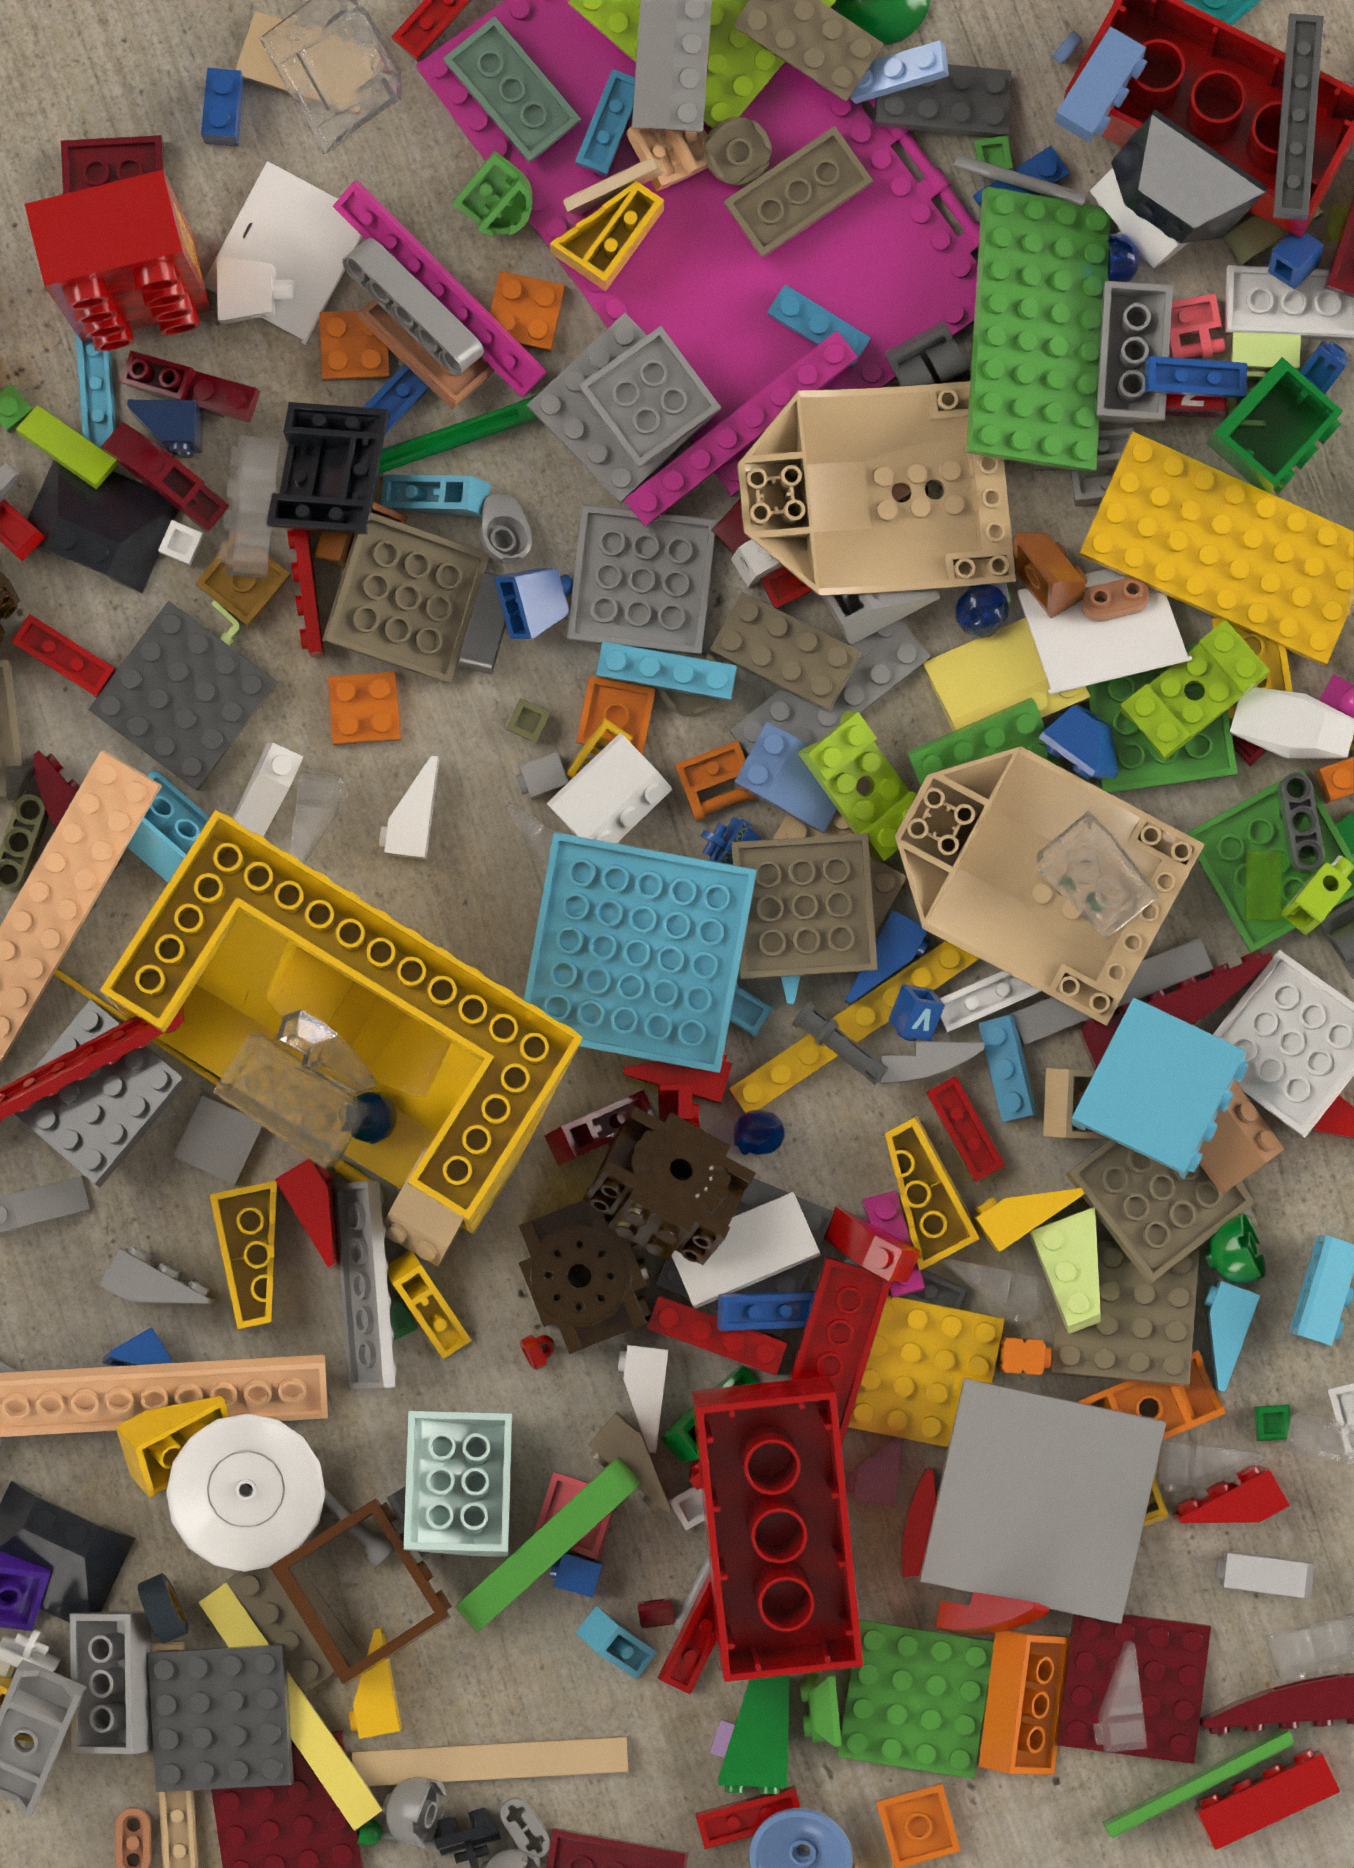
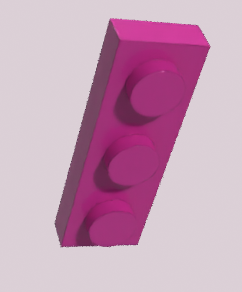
M896 1190L862 1200L868 1223L913 1246ZM917 1262L908 1282H891L889 1289L891 1299L925 1289Z

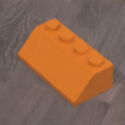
M1007 1630L995 1633L978 1767L1008 1774L1054 1775L1070 1637L1023 1630Z

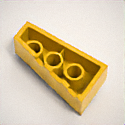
M918 1116L887 1131L885 1137L905 1210L913 1246L921 1251L917 1259L920 1271L979 1240L982 1235Z
M276 1181L209 1194L237 1330L272 1322Z

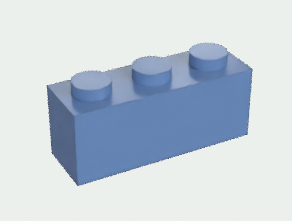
M1110 27L1057 110L1055 123L1091 143L1096 134L1101 137L1111 121V118L1108 117L1109 112L1113 106L1119 108L1129 92V89L1125 87L1131 77L1138 79L1145 68L1147 61L1143 58L1146 47Z

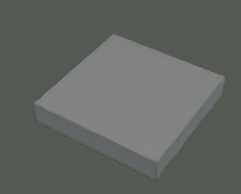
M201 1095L173 1157L236 1185L265 1123Z

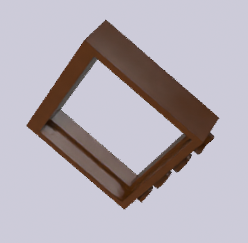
M373 1499L270 1566L343 1685H348L451 1618L447 1611L452 1607L448 1598L442 1590L435 1592L429 1580L434 1577L425 1562L422 1560L417 1563L411 1551L404 1550V1531L400 1534L392 1523L397 1520L395 1514L387 1502L381 1505L377 1499ZM374 1515L434 1613L358 1663L350 1666L290 1568L366 1518Z

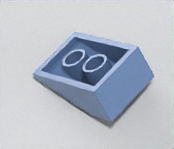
M766 722L740 770L734 786L810 827L825 833L837 808L798 755L801 749L809 745Z

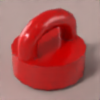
M531 1334L520 1340L523 1354L533 1369L538 1370L547 1365L546 1359L555 1350V1343L552 1337L541 1335L535 1338ZM545 1343L546 1349L542 1351L540 1345Z

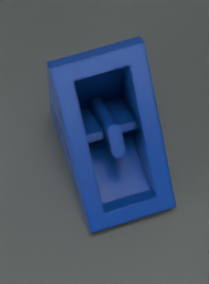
M151 1327L111 1350L103 1357L102 1363L110 1366L166 1364L173 1363Z

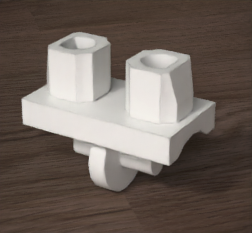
M37 1630L33 1631L30 1638L18 1633L15 1639L4 1635L0 1642V1676L5 1678L12 1677L16 1667L19 1666L23 1659L54 1673L61 1659L47 1653L49 1646L38 1642L41 1632Z

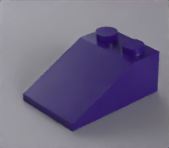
M0 1551V1627L32 1631L51 1572L49 1569Z

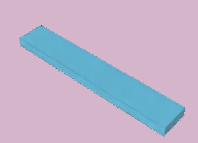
M75 333L82 436L100 448L117 428L111 351H95L92 340L83 342Z

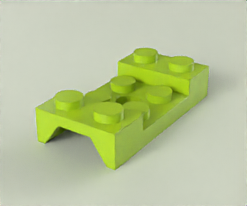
M1226 619L1199 641V644L1187 653L1188 656H1192V660L1172 665L1149 685L1145 684L1120 705L1122 714L1136 724L1151 742L1163 762L1269 676L1270 670ZM1196 683L1202 686L1204 696L1199 700L1188 699L1184 690L1189 684Z
M846 711L842 715L840 724L820 741L801 749L798 755L855 834L868 833L869 851L872 859L885 861L899 849L895 834L917 794L907 789L874 742L877 737L858 711ZM862 776H865L870 783L869 790L864 795H860L856 788L857 781Z

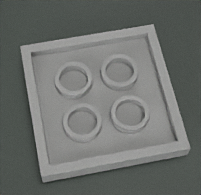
M662 326L578 385L581 392L638 469L721 410V406Z

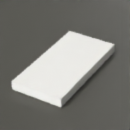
M1227 265L1224 334H1233V332L1301 335L1303 338L1354 340V298L1324 288L1329 270L1315 269L1294 290L1268 273L1269 267Z
M794 1192L733 1217L729 1224L730 1230L726 1238L704 1265L688 1261L676 1250L672 1254L694 1309L717 1300L718 1294L734 1293L821 1256Z

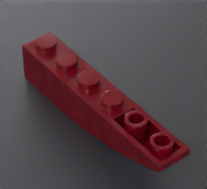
M1259 950L1241 957L1242 964L1230 968L1228 963L1209 970L1211 977L1198 981L1197 976L1178 983L1179 990L1167 994L1165 989L1146 996L1147 1004L1193 1025L1216 1010L1243 988L1273 958L1270 952L1261 955ZM1130 1003L1116 1008L1115 1012L1117 1015L1111 1017L1107 1026L1093 1018L1083 1022L1085 1028L1081 1029L1078 1033L1094 1070L1097 1069Z
M1354 1673L1331 1674L1302 1679L1260 1691L1201 1717L1200 1725L1204 1729L1209 1728L1210 1734L1230 1733V1727L1244 1726V1731L1253 1732L1265 1730L1264 1724H1278V1729L1299 1728V1722L1312 1721L1314 1727L1332 1726L1335 1719H1347V1724H1354Z

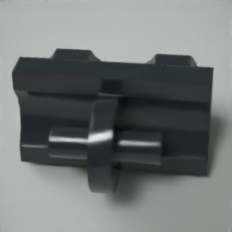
M484 1807L468 1813L472 1829L459 1831L455 1817L438 1820L439 1838L435 1839L436 1848L440 1851L441 1856L455 1853L456 1864L469 1860L471 1868H479L478 1858L489 1855L486 1843L501 1840L497 1825L492 1821L487 1809Z

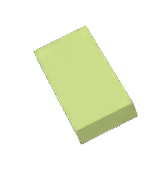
M1233 332L1231 362L1247 363V368L1271 369L1283 357L1295 369L1299 370L1301 335Z

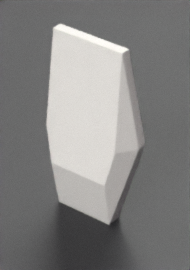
M1255 687L1238 701L1230 733L1286 759H1347L1354 735V718L1304 693Z

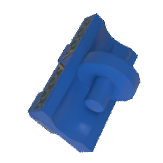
M732 817L727 827L718 823L713 833L703 830L700 835L708 841L703 853L710 857L709 861L733 865L731 842L761 840V837L750 829L752 824Z

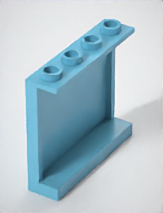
M1133 997L1072 1116V1124L1083 1131L1088 1128L1179 1172L1180 1178L1185 1179L1188 1171L1193 1173L1196 1171L1203 1154L1199 1153V1150L1204 1140L1210 1142L1216 1132L1218 1124L1214 1120L1219 1110L1225 1112L1232 1100L1233 1093L1229 1092L1235 1080L1240 1082L1246 1073L1249 1063L1245 1062L1246 1051Z

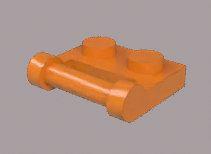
M739 741L675 764L696 822L706 819L705 815L741 801L749 799L751 802L758 799L739 788L700 802L697 793L737 778L746 761Z

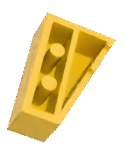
M635 181L603 204L593 214L578 222L575 227L550 243V253L606 291L663 213L664 199L638 181Z

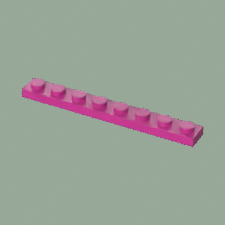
M358 180L351 183L334 203L333 207L365 240L373 238L378 241L474 334L483 346L484 354L481 357L521 397L526 396L547 373L545 368Z
M835 331L626 497L624 501L641 523L647 527L759 438L798 390H819L856 361L858 356L840 333Z

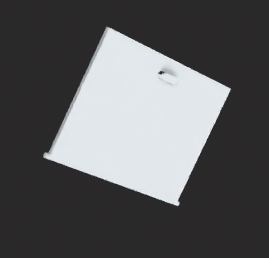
M267 161L217 256L269 263L275 267V279H294V299L275 300V315L261 318L302 339L301 343L306 345L320 319L319 312L324 311L345 271L342 263L343 258L359 245L362 236L333 207L338 198ZM217 257L205 278L207 289L216 294Z
M1108 568L1084 574L1087 580L1085 592L1093 586L1127 577ZM1148 587V603L1142 611L1103 622H1096L1087 618L1083 613V600L1055 617L1050 618L1027 588L1017 590L1050 687L1048 694L1059 693L1192 660V656L1187 655L1167 596ZM1134 590L1127 591L1129 594H1137ZM1102 598L1095 599L1099 603L1105 602Z

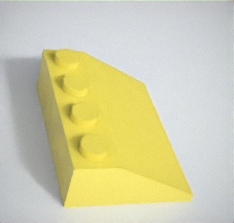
M1026 617L923 663V667L952 731L1031 697L1035 700L1042 721L1067 711L1073 705L1083 704L1090 698L1086 686L1048 694L1050 687Z

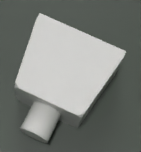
M217 256L218 321L220 323L229 324L272 316L276 312L275 300L294 299V279H275V267L272 264Z
M752 539L741 545L731 558L748 588L760 582L762 577L784 567Z

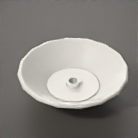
M247 1413L216 1419L190 1436L172 1463L166 1494L171 1522L190 1550L214 1566L246 1572L270 1567L306 1543L319 1524L325 1498V1487L320 1462L304 1437L277 1419ZM247 1483L252 1486L253 1490L249 1495H243L240 1492L239 1488L242 1484Z

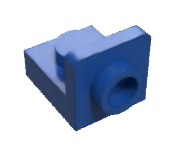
M1322 341L1300 373L1322 393L1326 394L1350 360L1345 356L1347 352L1341 346L1332 341L1329 344Z

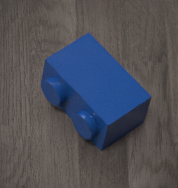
M207 68L201 135L205 144L239 146L245 85L241 70Z

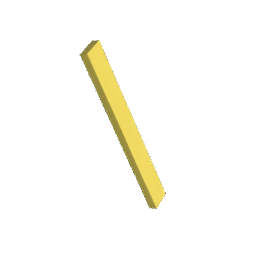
M227 1582L198 1602L228 1647L270 1645ZM287 1669L291 1739L355 1831L384 1809Z

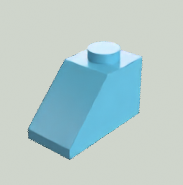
M598 1606L592 1610L575 1632L597 1654L635 1679L641 1675L658 1653L620 1621Z

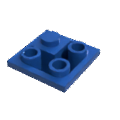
M1073 705L1044 730L1039 739L1048 744L1046 750L1061 760L1064 757L1074 763L1072 769L1084 778L1094 777L1098 780L1102 778L1115 779L1119 773L1111 725L1086 707Z

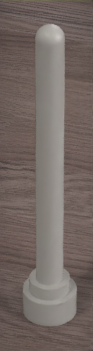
M325 1488L323 1506L339 1521L349 1516L351 1513ZM361 1523L349 1529L366 1547L364 1551L369 1555L367 1559L376 1568L395 1550L390 1541L387 1539L383 1540L379 1536L376 1538Z

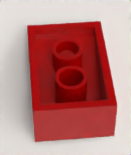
M308 1158L275 1178V1181L327 1267L334 1268L339 1264L334 1189L330 1183L334 1176L325 1161L322 1162L320 1160L317 1162L315 1158Z

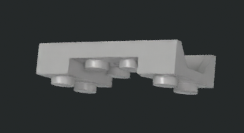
M23 1659L16 1669L0 1708V1795L15 1801L22 1812L31 1817L41 1798L50 1771L87 1686ZM20 1733L29 1734L34 1740V1746L30 1748L22 1747L17 1742V1735Z

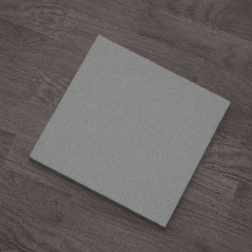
M963 1378L919 1581L972 1593L977 1592L1036 1602L1049 1607V1609L1121 1624L1166 1422L1155 1418Z

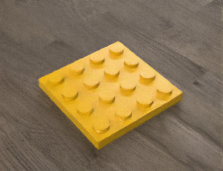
M887 1295L848 1427L948 1447L963 1378L992 1384L1005 1318L903 1297L891 1299L890 1295Z

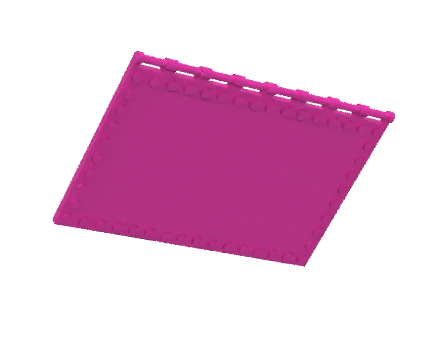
M505 0L415 66L484 161L496 151L527 177L533 193V204L528 221L550 250V243L553 240L561 237L575 227L578 222L584 218L586 219L606 203L604 202L580 215H574L567 212L563 202L565 198L641 162L626 133H624L607 177L575 165V160L612 69L635 77L636 62L567 3L569 0ZM494 16L581 118V122L530 164L443 62V58ZM784 62L739 116L757 122L768 134L772 144V154H770V163L766 172L836 126L873 179L872 185L761 259L723 204L727 198L747 185H730L720 181L708 168L659 191H656L650 180L642 185L664 199V211L606 291L555 257L607 329L624 313L646 335L662 326L721 406V410L689 439L692 444L696 443L816 347L811 342L767 316V311L785 284L871 337L870 342L854 367L848 366L819 390L883 388L896 379L884 352L942 321L948 326L952 337L974 322L978 263L971 254L979 249L980 222L974 221L951 190V183L940 168L936 169L911 136L912 130L888 127L878 129L859 103L855 104L850 97L846 102L787 62ZM873 98L869 102L875 109V98ZM633 113L625 132L632 126ZM703 122V127L708 135L712 128ZM900 142L925 176L919 183L892 147ZM937 196H940L965 230L960 236L956 235L933 204L932 200ZM759 438L714 473L731 497L740 491L737 464Z

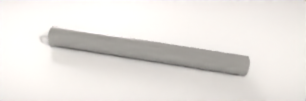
M957 154L953 166L1049 197L1066 200L1081 207L1086 197V193Z

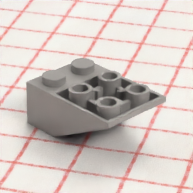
M936 589L853 595H821L849 645L940 599Z
M130 1246L129 1249L119 1248L99 1283L100 1286L128 1302L214 1303L217 1299L210 1295L212 1289L195 1279L194 1281L190 1280L189 1283L180 1278L183 1272L167 1263H160L159 1266L150 1261L153 1255L137 1246Z

